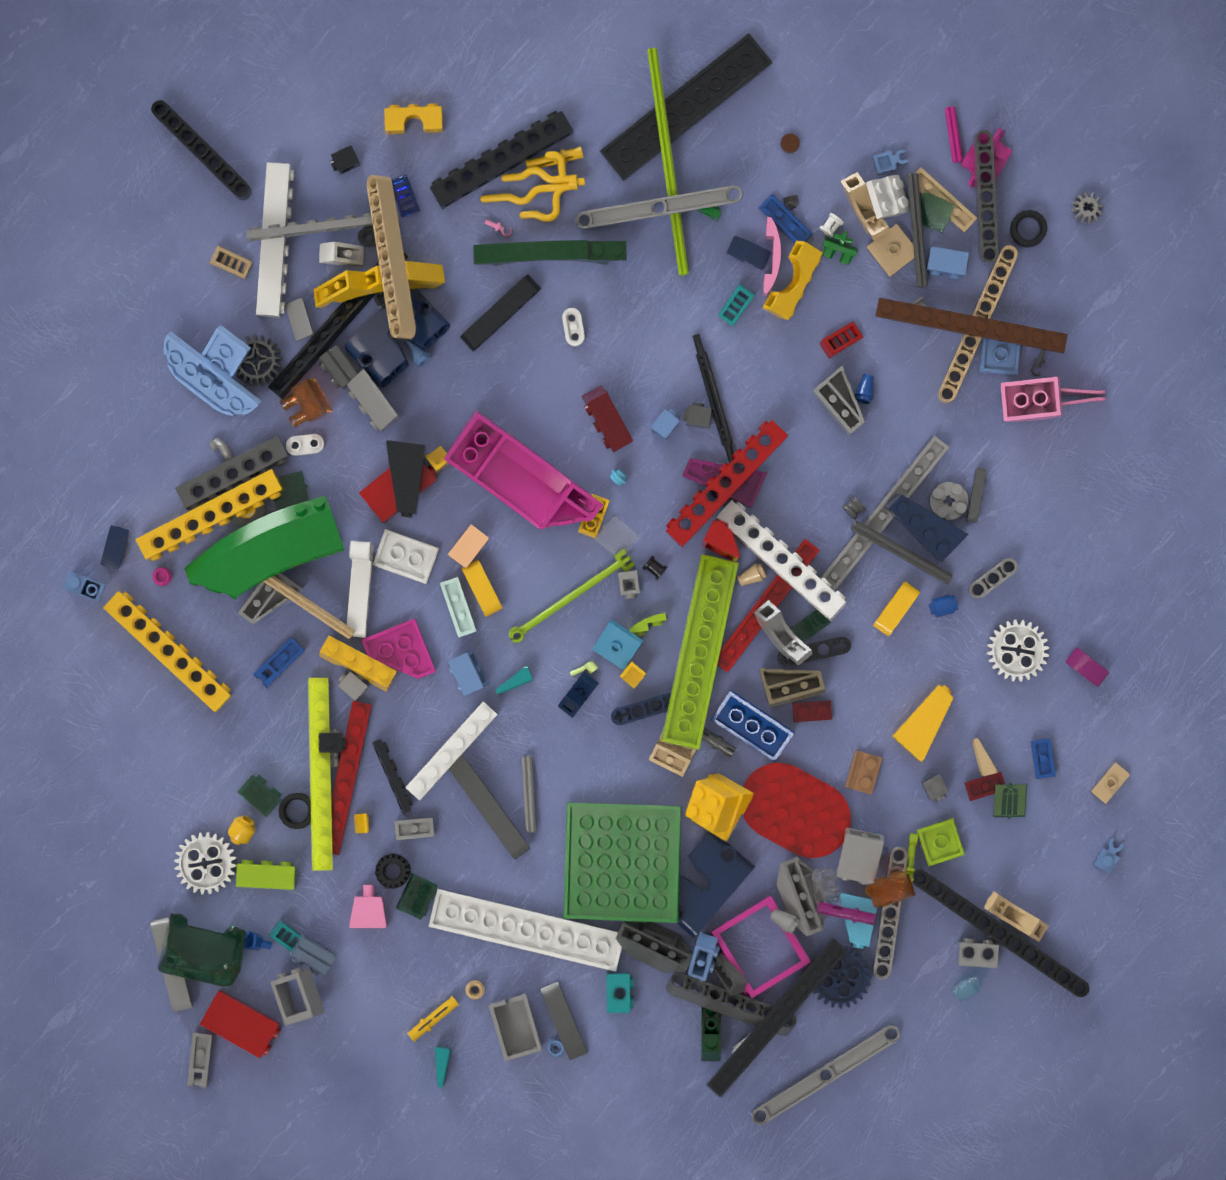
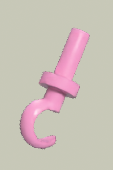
M487 219L484 224L495 228L494 231L500 230L504 237L511 236L513 232L512 228H510V234L505 235L503 232L504 227L500 226L501 223L498 222L496 224Z

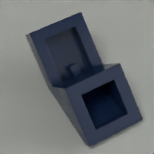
M583 672L559 703L558 707L573 718L599 683Z

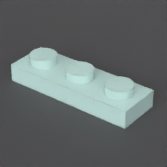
M456 577L440 583L458 638L477 632L459 578Z

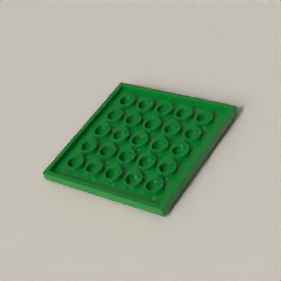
M567 803L564 918L679 923L682 806Z

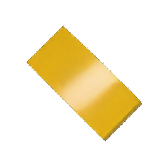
M592 494L603 506L593 520L581 522L578 532L596 539L610 500Z

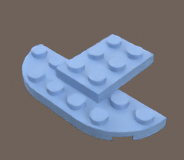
M222 325L216 328L202 354L198 353L174 333L169 332L164 341V355L166 354L169 363L167 366L170 372L182 385L215 410L231 416L235 414L245 415L253 411L262 402L233 379L251 348Z

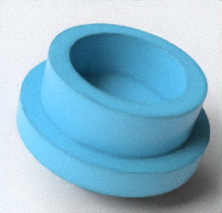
M613 469L611 471L610 478L618 486L627 483V475L621 469Z

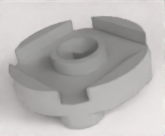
M953 482L941 483L932 491L929 499L930 508L934 514L944 520H955L967 509V493L960 484ZM946 496L954 499L951 507H948V504H944Z

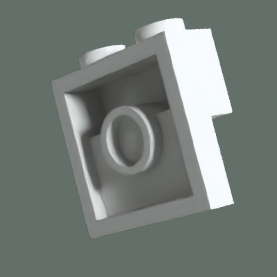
M899 175L865 182L877 219L899 216L910 211V202L905 196L903 190L904 183Z

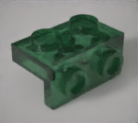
M412 873L396 908L422 920L423 916L428 912V905L431 899L437 893V885Z

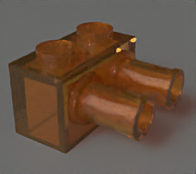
M315 378L306 379L292 387L293 394L280 400L281 405L286 404L282 406L286 411L299 403L302 410L289 417L290 422L294 420L291 424L295 428L307 420L308 422L317 421L333 412Z
M896 871L890 874L891 877H879L873 880L874 883L867 885L865 893L871 897L873 906L882 908L916 896L909 873Z

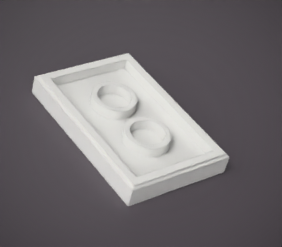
M385 529L372 565L427 584L439 548Z

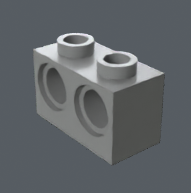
M963 938V942L958 941L957 965L998 968L999 945L994 944V940L983 939L982 943H976L975 939ZM966 947H972L973 955L971 957L964 956L963 951ZM986 948H990L993 952L989 959L983 957V951Z

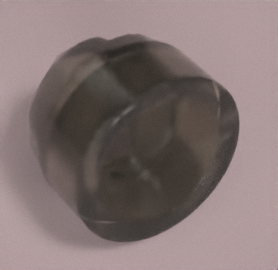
M798 194L784 197L785 207L795 209L799 204Z

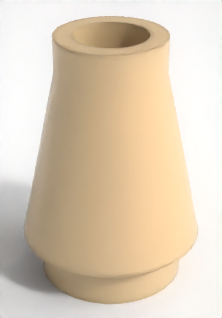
M755 563L741 575L737 576L741 586L764 581L767 574L761 563L758 565Z

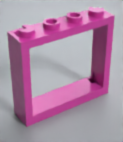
M771 895L711 931L712 936L718 938L716 946L720 945L723 950L721 953L744 977L745 975L720 936V933L766 905L772 913L775 909L779 910ZM783 930L801 961L754 990L748 982L743 991L745 996L750 995L753 998L811 963L794 933H786Z

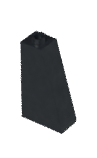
M387 440L386 446L396 510L398 513H401V517L412 518V515H417L426 446Z

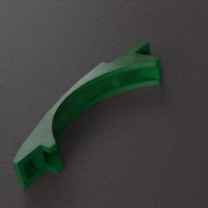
M562 240L474 245V265L499 266L527 261H580L608 264L607 261H627L626 241Z

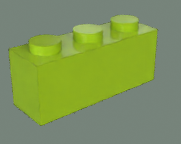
M242 860V863H237L236 887L294 890L296 887L297 866H292V862H281L280 865H273V861H261V864H254V860Z

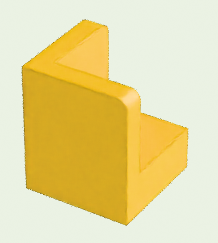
M441 446L429 455H425L437 473L449 465L444 460L447 453Z
M631 662L619 677L635 689L646 673Z

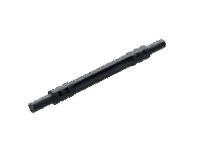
M700 334L692 336L697 351L696 358L721 444L725 447L730 464L734 460L732 457L734 454L732 437L707 352L704 351Z

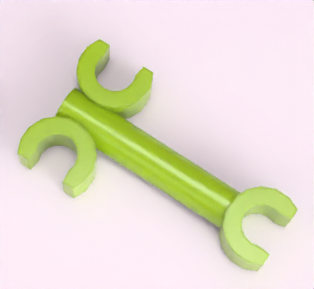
M911 833L909 835L904 885H911L913 883L918 834Z

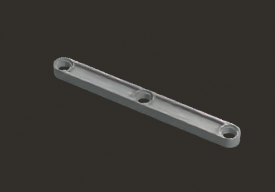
M732 185L583 211L576 216V224L582 229H589L734 204L742 200L743 191L740 187ZM732 189H737L740 193L739 198L736 200H732L729 197V192ZM657 202L664 204V210L661 213H657L654 209V205ZM582 215H588L590 218V222L586 226L580 223Z
M894 1025L882 1028L759 1105L752 1112L753 1121L758 1125L766 1124L899 1040V1029ZM890 1028L895 1029L897 1032L894 1039L886 1037V1031ZM825 1069L831 1072L829 1080H823L820 1076L821 1072ZM759 1110L766 1113V1118L763 1121L755 1119V1113Z

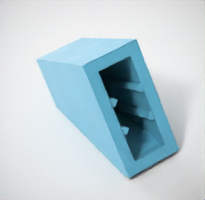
M840 892L839 898L842 907L851 909L856 907L860 911L876 914L879 901ZM844 919L850 943H853V947L864 949V946L869 947L874 925L857 921L852 923V920Z

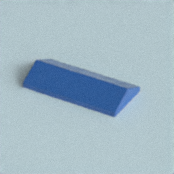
M732 690L729 691L711 718V721L773 762L777 760L795 733Z

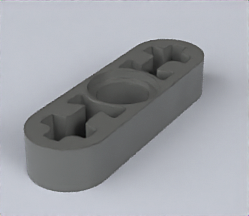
M976 467L967 522L977 523L986 476L985 468Z

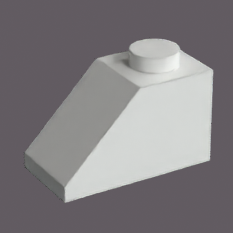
M340 242L320 244L319 263L363 265L364 246Z

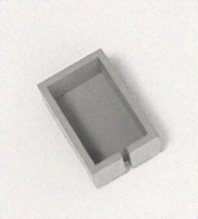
M527 993L511 997L509 999L510 1002L504 999L489 1004L505 1061L536 1053L543 1049Z

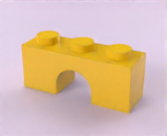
M436 103L427 104V107L409 104L408 107L400 108V105H389V108H384L386 134H405V125L412 118H417L423 122L424 133L443 132L442 106H438Z

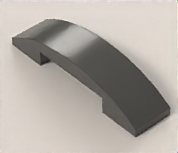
M559 982L541 988L547 1008L569 1060L587 1054L588 1052L576 1027Z

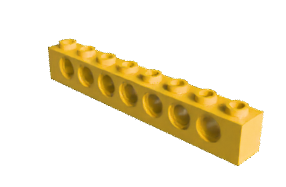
M270 469L135 540L145 560H152L154 562L163 557L162 553L176 551L180 548L178 545L184 542L189 544L195 541V536L201 533L203 535L209 534L214 531L213 527L217 525L221 527L230 523V518L236 515L239 518L248 513L247 509L251 507L257 509L264 505L263 501L269 498L274 500L280 497L281 492L285 490L275 471ZM261 485H265L267 489L264 495H259L257 492L258 487ZM243 494L249 495L250 499L247 504H242L240 501ZM230 502L232 504V511L225 513L223 507L226 503ZM210 511L215 513V519L212 522H209L206 518ZM196 520L198 528L192 531L189 526L190 522ZM175 529H180L181 531L179 539L173 538V531ZM161 537L164 539V545L158 548L156 540Z
M118 591L103 608L208 707L217 713L232 697L230 694L231 689L225 683L220 684L215 680L217 676L211 670L206 671L202 668L203 663L196 656L192 658L187 654L189 650L182 643L178 645L174 641L175 637L168 630L164 632L160 628L161 624L154 617L150 619L146 615L147 610L140 604L136 606L132 602L134 598L126 591L124 593ZM126 606H130L132 609V613L128 617L123 615V609ZM140 619H144L146 622V626L142 630L137 628V622ZM154 632H158L160 635V639L156 643L151 641V635ZM168 645H172L174 648L171 656H167L164 651ZM182 658L188 661V666L185 669H181L178 665L179 660ZM196 671L202 674V679L199 682H195L192 678L193 673ZM210 684L216 687V692L213 695H209L206 691L207 686Z

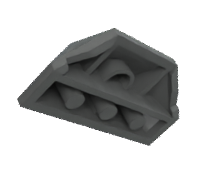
M624 921L615 938L628 956L661 972H686L693 956L681 935L654 922Z

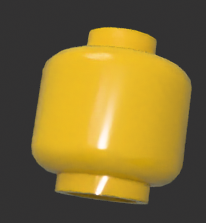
M245 815L234 818L228 829V835L231 837L230 840L236 845L249 843L256 832L255 822Z

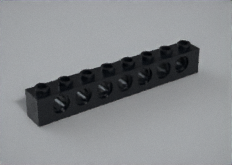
M562 110L547 115L548 119L542 122L540 120L534 122L527 131L521 130L514 135L515 138L510 141L507 139L503 140L498 144V148L484 151L481 154L482 157L477 160L473 158L467 161L465 167L460 170L458 168L453 169L446 178L442 179L440 177L431 183L430 190L441 209L446 208L522 164L525 160H529L572 135L573 129ZM553 126L556 130L553 134H547L545 128ZM532 135L539 137V141L535 144L528 141ZM514 145H521L523 149L520 153H514L512 148ZM499 154L506 156V160L502 163L495 160ZM488 164L490 168L487 172H481L479 170L480 165ZM466 173L473 175V179L470 182H465L462 179ZM449 183L457 185L456 189L452 192L446 190V186Z

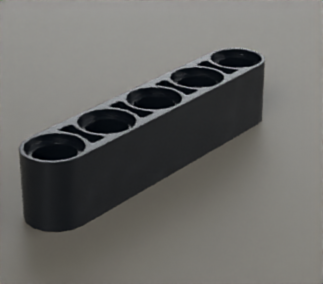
M527 274L471 325L460 338L472 351H475L541 290V287Z

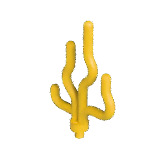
M548 151L545 153V157L557 160L559 176H551L539 167H530L521 173L503 174L501 180L503 182L520 181L535 174L552 184L535 186L524 197H518L509 193L482 195L480 201L483 203L510 201L516 205H524L532 201L538 193L554 192L552 213L546 215L539 211H522L519 214L521 219L535 218L542 222H551L560 214L561 194L568 190H578V186L585 185V178H578L577 174L566 175V164L563 155L556 151Z

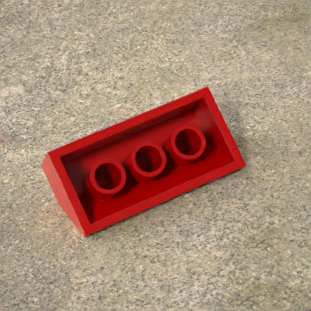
M720 519L717 522L713 520L701 546L736 562L740 554L732 530L728 528L729 524Z

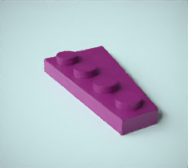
M690 458L682 476L707 487L705 484L712 476L716 478L720 474L718 470L723 464ZM733 466V470L737 474H741L744 471V468ZM755 471L730 498L752 508L768 472ZM724 477L720 480V485L727 488L731 485V481L729 478Z

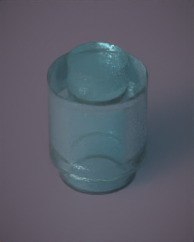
M969 975L956 983L952 991L959 1002L962 1000L966 1001L980 992L979 987H981V984L976 976L972 978Z

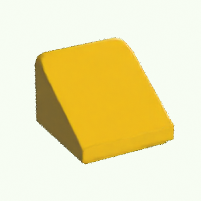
M368 813L354 815L356 833H369Z

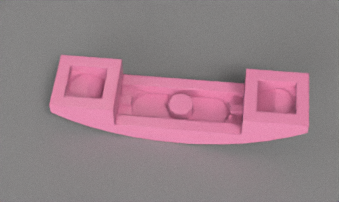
M767 217L766 239H773L772 274L764 275L763 296H767L772 289L781 260L780 238L771 217Z

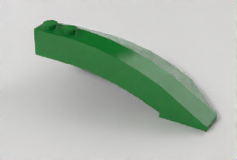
M322 496L270 513L241 527L215 543L184 569L191 585H201L206 587V590L218 594L222 592L230 595V598L236 599L242 593L279 573L306 562L342 552L344 547L326 496Z

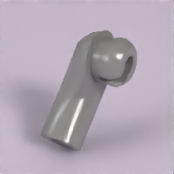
M214 438L213 441L209 442L212 450L215 451L219 448L225 461L234 458L229 446L220 438Z

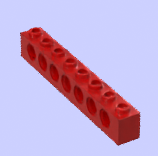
M773 420L769 423L765 421L758 428L760 432L756 437L751 435L745 442L747 446L743 450L739 448L732 455L734 460L730 464L726 462L718 470L720 474L716 478L712 476L705 484L707 488L703 492L699 490L692 497L694 502L690 506L686 504L679 511L681 515L676 520L672 518L667 523L666 527L668 529L665 532L678 545L683 547L788 437V434ZM762 436L770 438L771 443L768 446H763L760 443ZM755 450L757 458L750 460L746 455L747 451ZM739 463L744 466V471L741 474L734 472L733 466ZM724 477L729 478L731 481V485L727 488L720 485V480ZM710 491L716 492L718 495L717 500L709 501L707 493ZM695 506H703L705 512L702 515H696L693 511ZM683 519L690 520L691 527L689 529L681 528L680 522Z

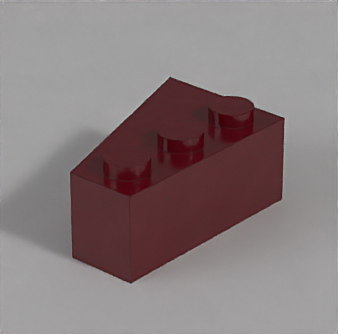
M602 386L581 396L586 404L584 408L588 416L592 415L595 420L593 422L595 429L604 436L602 442L606 449L610 448L615 452L633 442L612 400Z

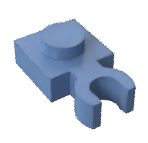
M890 150L872 156L877 174L880 175L896 170L895 164H907L908 159L901 160L899 158V155L904 154L905 150H899L896 155H892Z
M1114 838L1109 840L1108 850L1102 848L1093 865L1108 874L1112 873L1120 859L1115 854L1121 851L1124 844L1120 843L1117 848H1114Z

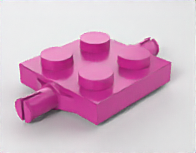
M998 128L993 137L995 181L1013 151L1000 142L1005 133L1001 128ZM983 133L979 135V142L985 144L988 140L987 136ZM973 143L960 166L972 174L967 183L971 188L975 186ZM981 153L979 157L982 163L988 162L989 158L986 153ZM983 172L980 178L989 181V174Z

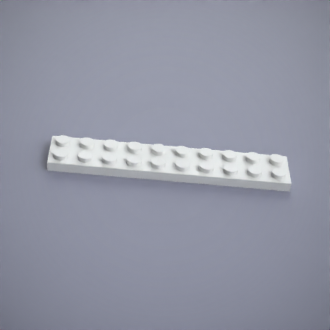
M437 889L428 926L615 972L622 948L615 939L618 934L616 931Z

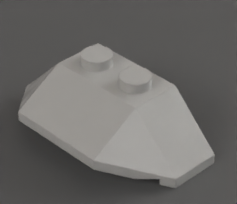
M798 857L780 863L776 885L786 912L797 916L796 919L800 920L797 928L806 936L824 930L826 915L816 912L819 901L826 902L814 870Z

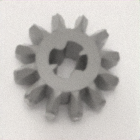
M1084 192L1083 197L1077 195V201L1072 202L1075 208H1072L1071 212H1077L1074 216L1075 220L1081 217L1080 224H1083L1086 219L1087 224L1090 225L1092 220L1097 222L1099 220L1098 216L1103 215V212L1099 209H1102L1104 204H1098L1101 200L1100 197L1096 200L1093 199L1095 193H1091L1090 197H1088V193ZM1085 206H1091L1090 210L1084 211Z

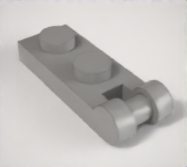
M193 1032L187 1082L189 1087L198 1085L201 1088H207L213 1034ZM195 1072L202 1073V1078H196Z

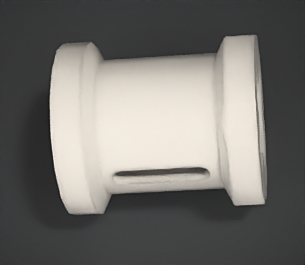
M830 213L828 220L819 229L825 235L833 238L834 232L844 222L835 214Z

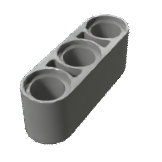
M1007 558L971 583L968 588L969 595L974 599L984 597L1015 574L1018 569L1017 562L1012 558ZM1005 562H1010L1013 565L1011 572L1004 570ZM990 573L997 575L998 581L996 584L989 582L988 576ZM974 585L982 587L981 595L973 593Z

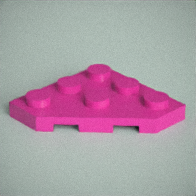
M415 618L361 640L367 656L412 677L420 679L436 672Z

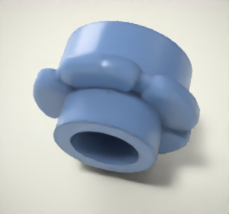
M553 1038L549 1040L546 1050L552 1057H559L560 1054L562 1055L565 1052L561 1039Z

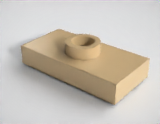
M1114 762L1090 792L1106 804L1130 774Z

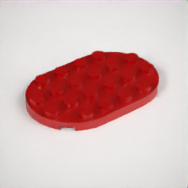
M786 763L764 765L755 770L745 781L743 787L754 793L743 817L751 829L759 835L794 854L806 858L824 857L836 851L843 844L846 827L850 828L851 813L845 798L834 787Z

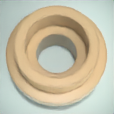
M472 980L467 984L465 991L469 998L477 1000L484 995L485 987L482 982ZM473 986H477L479 988L478 993L472 992L471 989Z

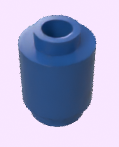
M945 595L931 599L932 603L929 604L931 615L935 614L936 618L952 614L958 610L955 595Z

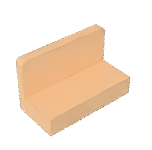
M471 524L448 553V556L464 568H467L489 538Z

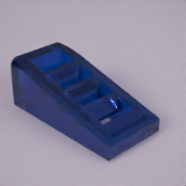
M404 174L391 179L394 197L401 216L404 217L420 211L407 175ZM405 181L406 185L395 188V184ZM404 189H408V192L404 194L398 195L397 193ZM405 197H411L410 200L401 203L400 199ZM411 203H413L414 207L408 208L406 210L403 209V206L409 205Z

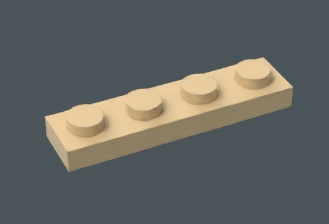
M920 167L916 172L919 177L920 194L965 233L976 221L977 217Z

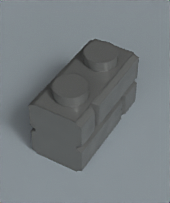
M338 344L319 357L322 361L319 365L325 373L329 371L333 376L330 380L336 388L341 387L344 390L348 387L347 384L358 374Z

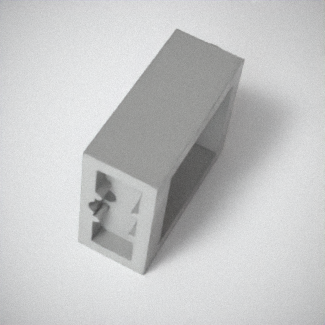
M301 967L291 970L290 975H288V972L276 975L277 979L270 982L285 1026L325 1012L310 968L303 971ZM297 979L307 1009L296 1013L286 984L287 981Z

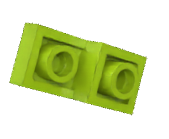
M666 613L648 617L635 624L629 631L638 637L645 636V632L649 631V623L654 627L661 626L663 621H667Z

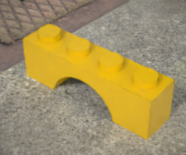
M796 240L788 256L793 266L792 280L785 289L771 291L762 308L780 319L789 320L795 312L798 301L803 297V291L811 281L812 273L820 263V257L823 252L807 242Z
M330 635L327 637L319 653V657L358 673L370 684L385 692L388 691L396 677V670Z

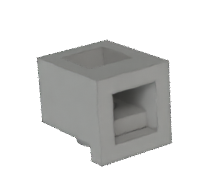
M637 570L618 573L621 596H625V599L637 598L636 594H640ZM627 582H631L633 584V587L631 589H627L625 587Z

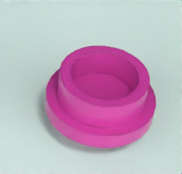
M159 567L153 572L152 578L158 586H166L171 582L172 574L169 569Z

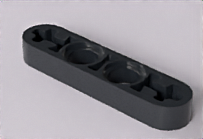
M838 637L806 644L813 654L804 662L848 653L851 648V642L846 637ZM840 640L848 644L845 647V651L837 648L834 649L836 653L832 654L830 642H834L833 646L840 644ZM821 644H826L829 647V652L826 655H821L818 652V647ZM781 652L778 653L777 660L781 665L790 666L796 664L791 659L788 660L789 663H785V660H781L783 654Z

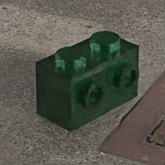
M253 774L238 790V793L265 817H269L283 800L280 797L282 793L275 787L269 788L266 785L267 780L260 774L258 776Z

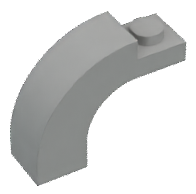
M769 600L754 612L759 625L767 637L787 659L790 658L799 666L813 654L812 650L790 630L783 619L781 611Z

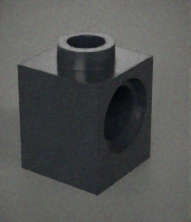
M352 145L331 154L333 159L330 161L334 172L338 170L340 175L361 166Z

